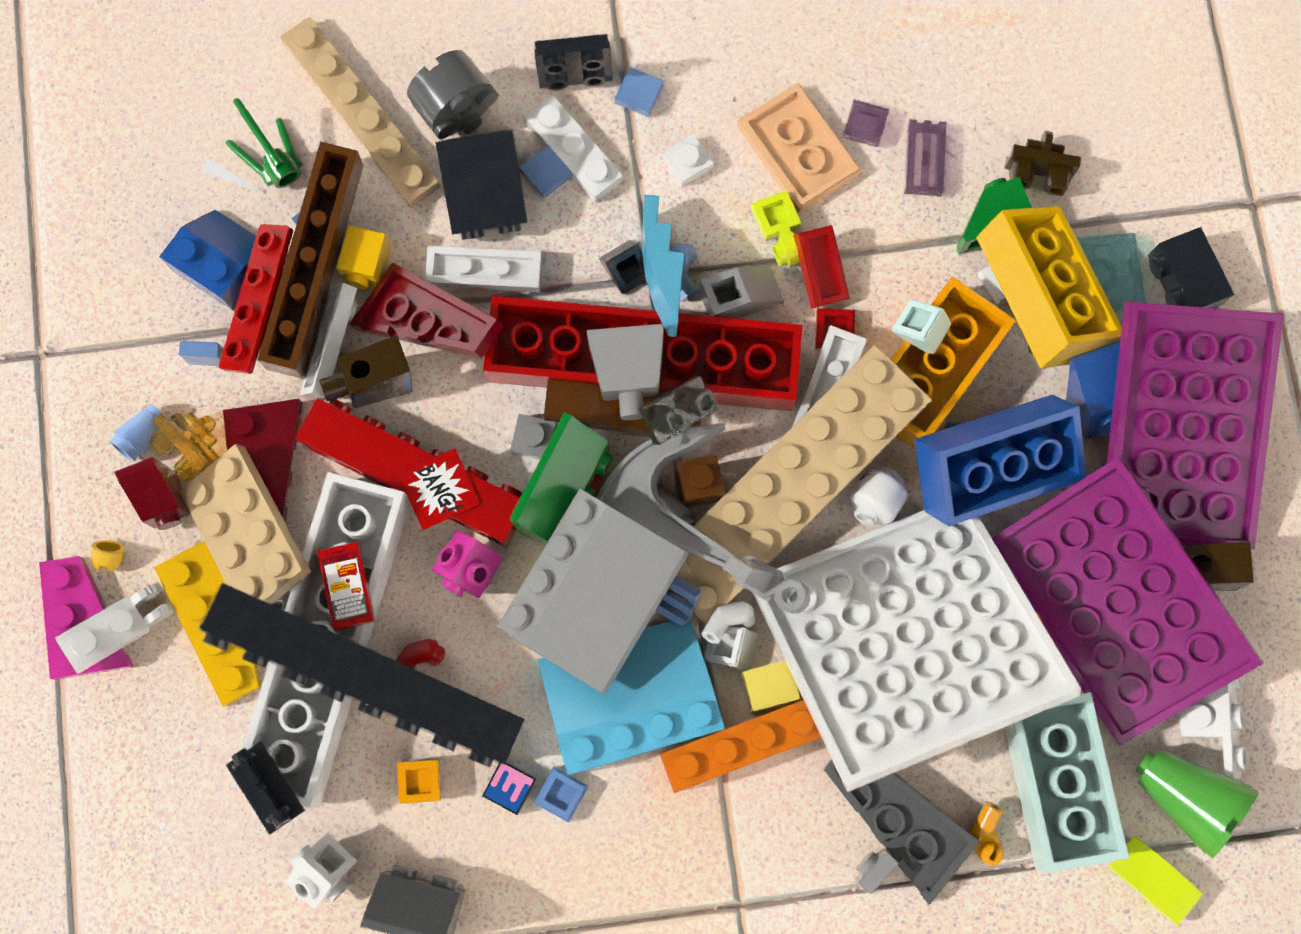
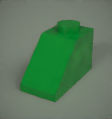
M1020 177L1006 181L1005 178H998L984 186V190L977 200L956 246L958 255L981 247L976 237L1002 210L1032 208Z

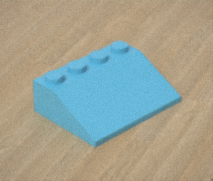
M691 619L684 627L671 620L645 628L606 695L547 659H538L567 775L587 771L725 729Z

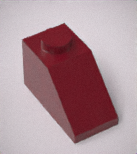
M154 457L114 471L119 484L142 523L152 528H158V530H166L181 523L180 518L191 515L179 492L182 486L177 472Z

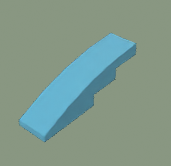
M644 194L642 255L645 278L654 308L668 336L676 337L684 253L670 251L672 224L658 223L659 196Z

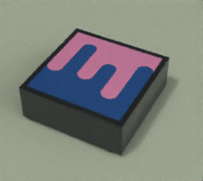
M507 762L506 764L499 763L482 797L519 815L537 778Z

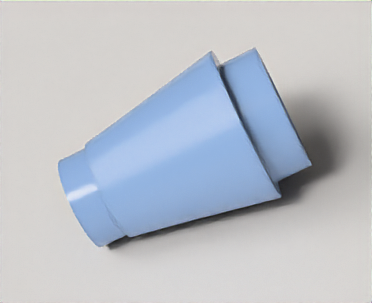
M149 404L145 409L113 431L115 436L110 440V444L127 459L135 462L139 456L144 457L168 418L157 407Z

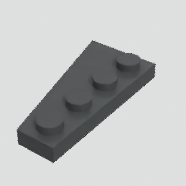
M832 758L824 767L826 774L854 810L864 819L879 842L885 846L892 857L899 863L900 869L909 877L920 891L921 896L930 905L979 844V838L895 772L847 792Z

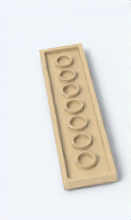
M874 344L694 527L740 558L752 555L769 564L932 399ZM687 552L689 555L676 576L702 591L693 613L707 625L716 607L730 603L744 588L737 585L734 576L724 571L722 567ZM674 592L677 596L688 602V599Z

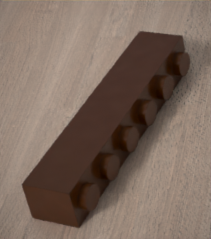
M320 141L258 356V362L268 371L304 379L364 167L357 150Z

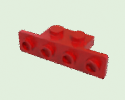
M261 224L258 228L219 362V368L226 372L252 374L254 371L293 235V229L287 225Z

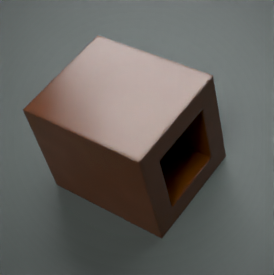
M717 455L678 462L677 474L686 507L691 508L715 503L725 495Z

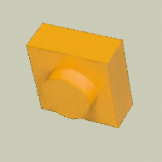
M440 760L397 763L399 804L441 801Z

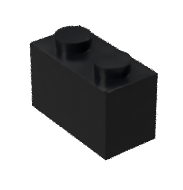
M1201 227L1160 242L1148 254L1150 271L1156 279L1160 280L1166 292L1165 300L1167 305L1203 308L1219 307L1234 295Z

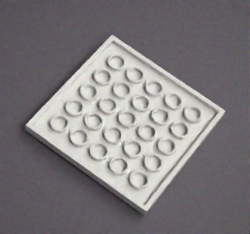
M923 510L777 568L783 572L785 580L794 579L808 587L811 600L808 607L801 613L792 614L783 611L777 606L774 598L767 601L754 594L847 792L1080 696L1081 688L979 516L948 527ZM795 589L791 591L787 598L789 603H793L797 599L798 594Z

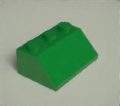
M564 412L510 517L515 530L546 546L578 490L581 489L594 496L596 490L591 488L590 485L596 474L604 476L613 458V455L608 453L610 450L609 441L573 416Z

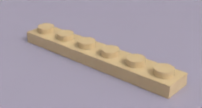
M311 16L280 36L290 53L410 208L441 187L433 173Z

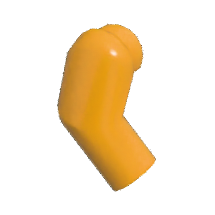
M986 801L971 829V833L979 838L980 842L975 847V850L980 860L986 865L996 866L1000 864L1004 857L1003 846L996 831V826L1004 810L997 804Z

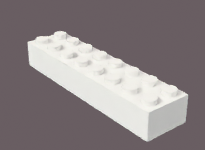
M328 472L302 554L311 573L292 587L285 611L368 648L375 622L339 631L333 630L317 551L352 542L360 543L376 620L410 506V501L405 492ZM269 663L243 748L248 750L262 741L302 806L308 808L320 807L352 699L345 696L341 703L319 693L321 685L308 679L304 686L292 682L281 676L283 668ZM233 778L231 787L240 789Z

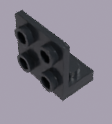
M608 34L534 41V56L540 88L562 90L567 88L568 85L578 84L595 87L607 81H612L611 47L608 41Z

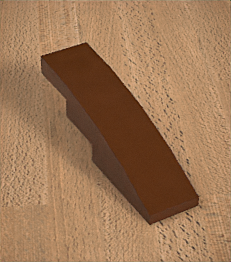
M548 379L544 420L560 422L565 412L589 428L622 431L623 435L654 438L660 434L681 428L701 426L703 403L659 394L655 397L643 398L644 418L622 420L620 417L619 400H603L599 385Z

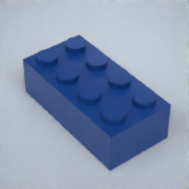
M1053 394L914 439L924 511L948 527L1077 483L1086 477L1080 408L1078 405Z

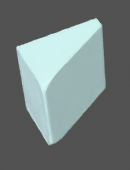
M910 298L891 331L924 352L934 354L950 328L951 321L944 309Z

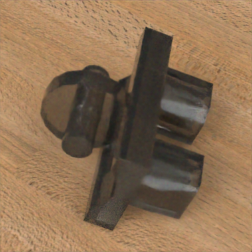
M693 376L668 392L659 393V395L654 397L653 401L639 408V411L649 426L652 443L661 445L717 411V405L712 392L709 389H705L701 377Z

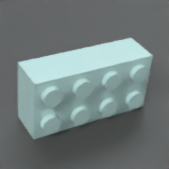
M1091 692L1080 694L1076 698L1004 727L1035 870L1051 873L1129 858Z

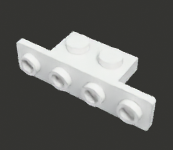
M1243 676L1180 711L1181 737H1223L1224 775L1232 779H1241V770L1247 769L1246 748L1239 744V729H1244L1245 714L1243 706L1237 705L1236 690L1242 688Z

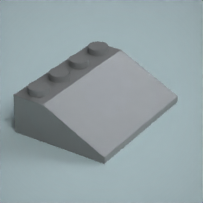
M579 489L497 627L535 653L606 695L689 553Z

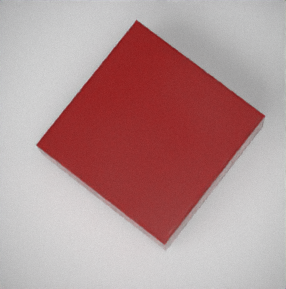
M817 308L815 348L821 349L829 326L855 334V310Z

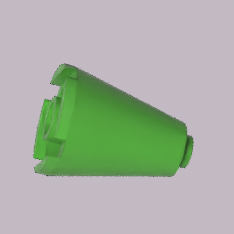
M1162 749L1156 755L1148 751L1135 769L1136 772L1141 774L1137 781L1140 786L1203 853L1212 858L1220 852L1230 839L1232 831L1245 818L1259 794L1250 785Z

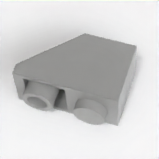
M735 267L701 279L699 294L708 316L739 319L784 303L771 267Z

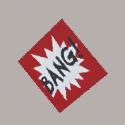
M456 448L398 474L422 530H426L481 504Z

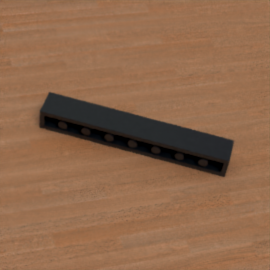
M223 582L219 585L197 631L205 634L202 642L225 652L229 645L245 652L242 659L265 669L268 662L283 668L281 676L302 686L305 685L307 679L322 686L319 693L341 703L345 696L358 701L360 704L357 710L377 719H380L382 713H385L397 719L395 727L416 736L420 729L434 735L433 744L454 752L456 746L471 751L468 759L488 768L491 767L493 762L506 764L525 720Z

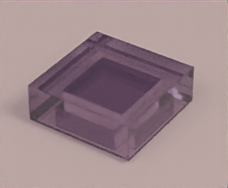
M854 99L842 137L878 148L890 109Z

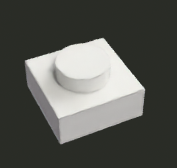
M694 133L662 151L663 160L681 187L713 169V161Z

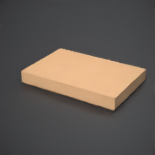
M799 82L737 120V127L783 191L787 190L798 213L856 178L862 171Z

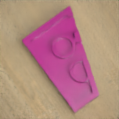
M74 556L39 562L50 679L60 680L133 668L134 665L129 655L121 648L81 673H76L56 642L55 637L104 610L103 599L84 558Z

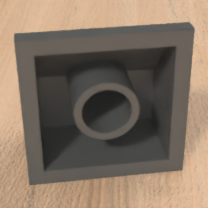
M394 865L393 871L387 870L380 873L362 917L360 927L387 934H454L465 889L457 888V880L433 875L432 881L416 878L418 871L415 869Z

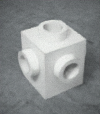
M327 833L312 848L306 845L296 854L290 862L294 869L285 883L292 888L294 894L299 899L307 902L315 910L326 899L333 903L349 886L345 878L357 863V860Z

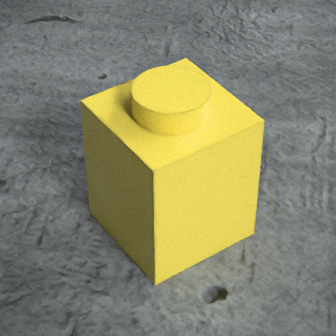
M786 661L741 673L751 713L800 700L799 689Z

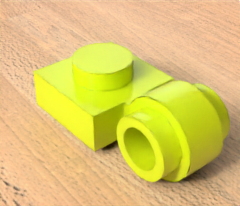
M787 190L753 202L751 211L765 242L778 237V242L772 245L773 254L778 265L786 264L787 267L800 263L797 246L793 237L794 232L792 231L800 229L801 221Z

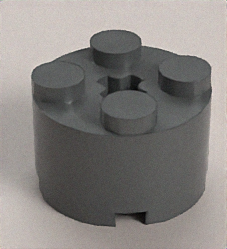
M453 50L436 57L435 59L439 64L430 71L425 66L418 71L407 89V97L411 100L412 106L439 140H443L462 130L465 134L474 132L482 124L481 116L498 98L497 91L472 59L462 50Z

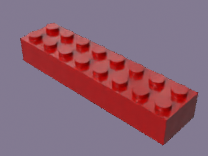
M492 296L490 316L496 318L504 327L485 353L483 373L487 382L547 388L548 379L599 385L589 348L587 330L662 324L657 312L651 310ZM679 313L676 337L668 336L663 326L659 394L700 403L793 411L797 400L803 325Z

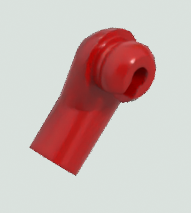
M428 638L407 644L396 661L413 669L416 665L426 662L437 666L444 660L446 651L444 647L438 645L436 640Z

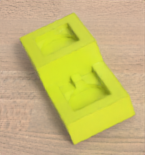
M1134 835L1126 844L1129 858L1113 861L1109 865V870L1141 894L1144 901L1178 927L1203 896V893Z

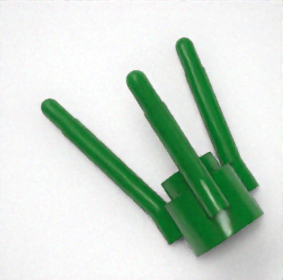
M235 98L233 100L234 105L267 153L262 159L264 166L262 167L232 140L228 139L226 145L258 173L267 186L273 184L276 188L289 186L301 175L299 168L303 164L294 151L283 120L277 118L276 125L286 152H283L281 148L273 149L239 98Z

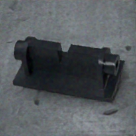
M262 741L248 750L243 748L231 756L233 760L225 765L269 835L306 811Z

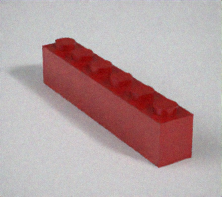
M317 398L295 437L303 447L383 487L405 492L398 476L399 473L444 453L434 449L430 454L418 448L420 442L403 432H399L396 437L384 431L386 425L368 415H365L362 420L350 414L352 408L337 399L327 403ZM468 466L466 469L467 475L481 504L449 520L507 548L516 532L510 517L522 492L505 483L499 488L487 482L489 478L487 474Z

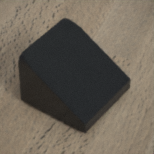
M632 240L623 243L599 258L622 295L646 281L642 251L638 244Z

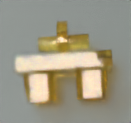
M193 412L186 414L185 417L181 413L168 417L165 413H160L153 420L159 428L155 431L149 443L162 455H171L176 448L183 454L181 459L173 466L174 471L182 480L192 481L219 458V455L211 448L217 442V439L211 433L216 426V421L212 416L206 415L198 419Z

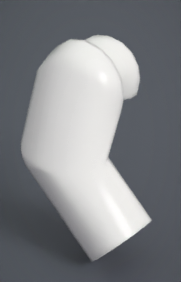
M743 601L717 606L705 626L702 636L707 641L718 644L728 626H743L746 629L752 627L756 619L753 607Z

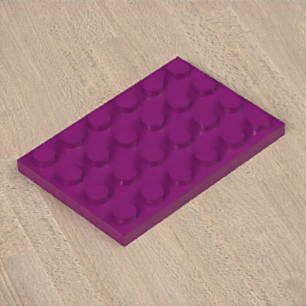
M1125 302L1107 463L1118 456L1122 458L1182 545L1250 542L1251 549L1255 550L1284 314Z
M1120 456L992 537L993 542L1035 612H1038L1043 626L1083 693L1091 692L1095 711L1119 746L1263 664L1259 654Z

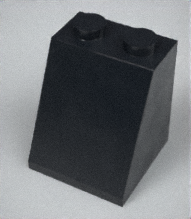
M513 129L435 142L452 235L461 233L462 240L483 237V230L498 228L499 234L521 231V224L528 223Z

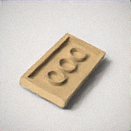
M233 445L179 491L227 585L272 604L311 573L244 446Z

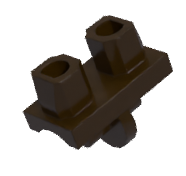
M1045 130L1040 141L1028 138L1025 146L1014 144L1010 155L1006 157L1004 169L1009 170V180L1020 177L1024 189L1030 188L1034 175L1046 177L1044 191L1047 194L1063 196L1068 189L1071 179L1080 168L1081 157L1064 154L1065 145L1053 143V132Z

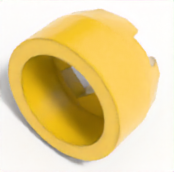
M111 540L94 542L91 548L92 565L98 571H101L103 567H107V572L117 570L124 558V545Z

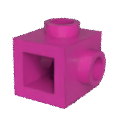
M456 530L448 545L441 550L438 561L432 571L444 578L441 586L457 596L462 597L466 591L480 598L484 590L492 582L493 575L504 558L477 539Z

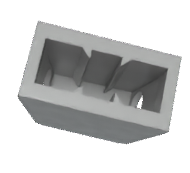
M663 324L587 330L589 348L603 400H619L620 417L622 420L644 418L643 398L659 395Z

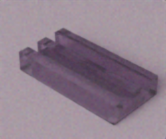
M909 119L907 124L904 194L942 196L944 190L946 122L939 121L938 124H932V121L924 120L923 123H917L916 119ZM916 133H922L920 186H914ZM931 134H936L934 187H929Z

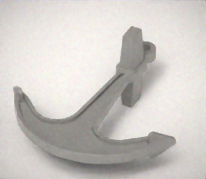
M724 423L685 427L660 434L629 453L608 476L597 496L598 500L677 547L722 567L724 571L734 576L737 585L751 591L761 599L768 601L774 598L781 610L797 614L808 607L811 596L808 587L804 583L794 579L785 580L782 571L769 566L755 556L751 555L740 558L667 509L659 499L657 481L662 469L670 461L698 449L726 429ZM795 589L798 594L795 602L789 603L787 598L791 591Z

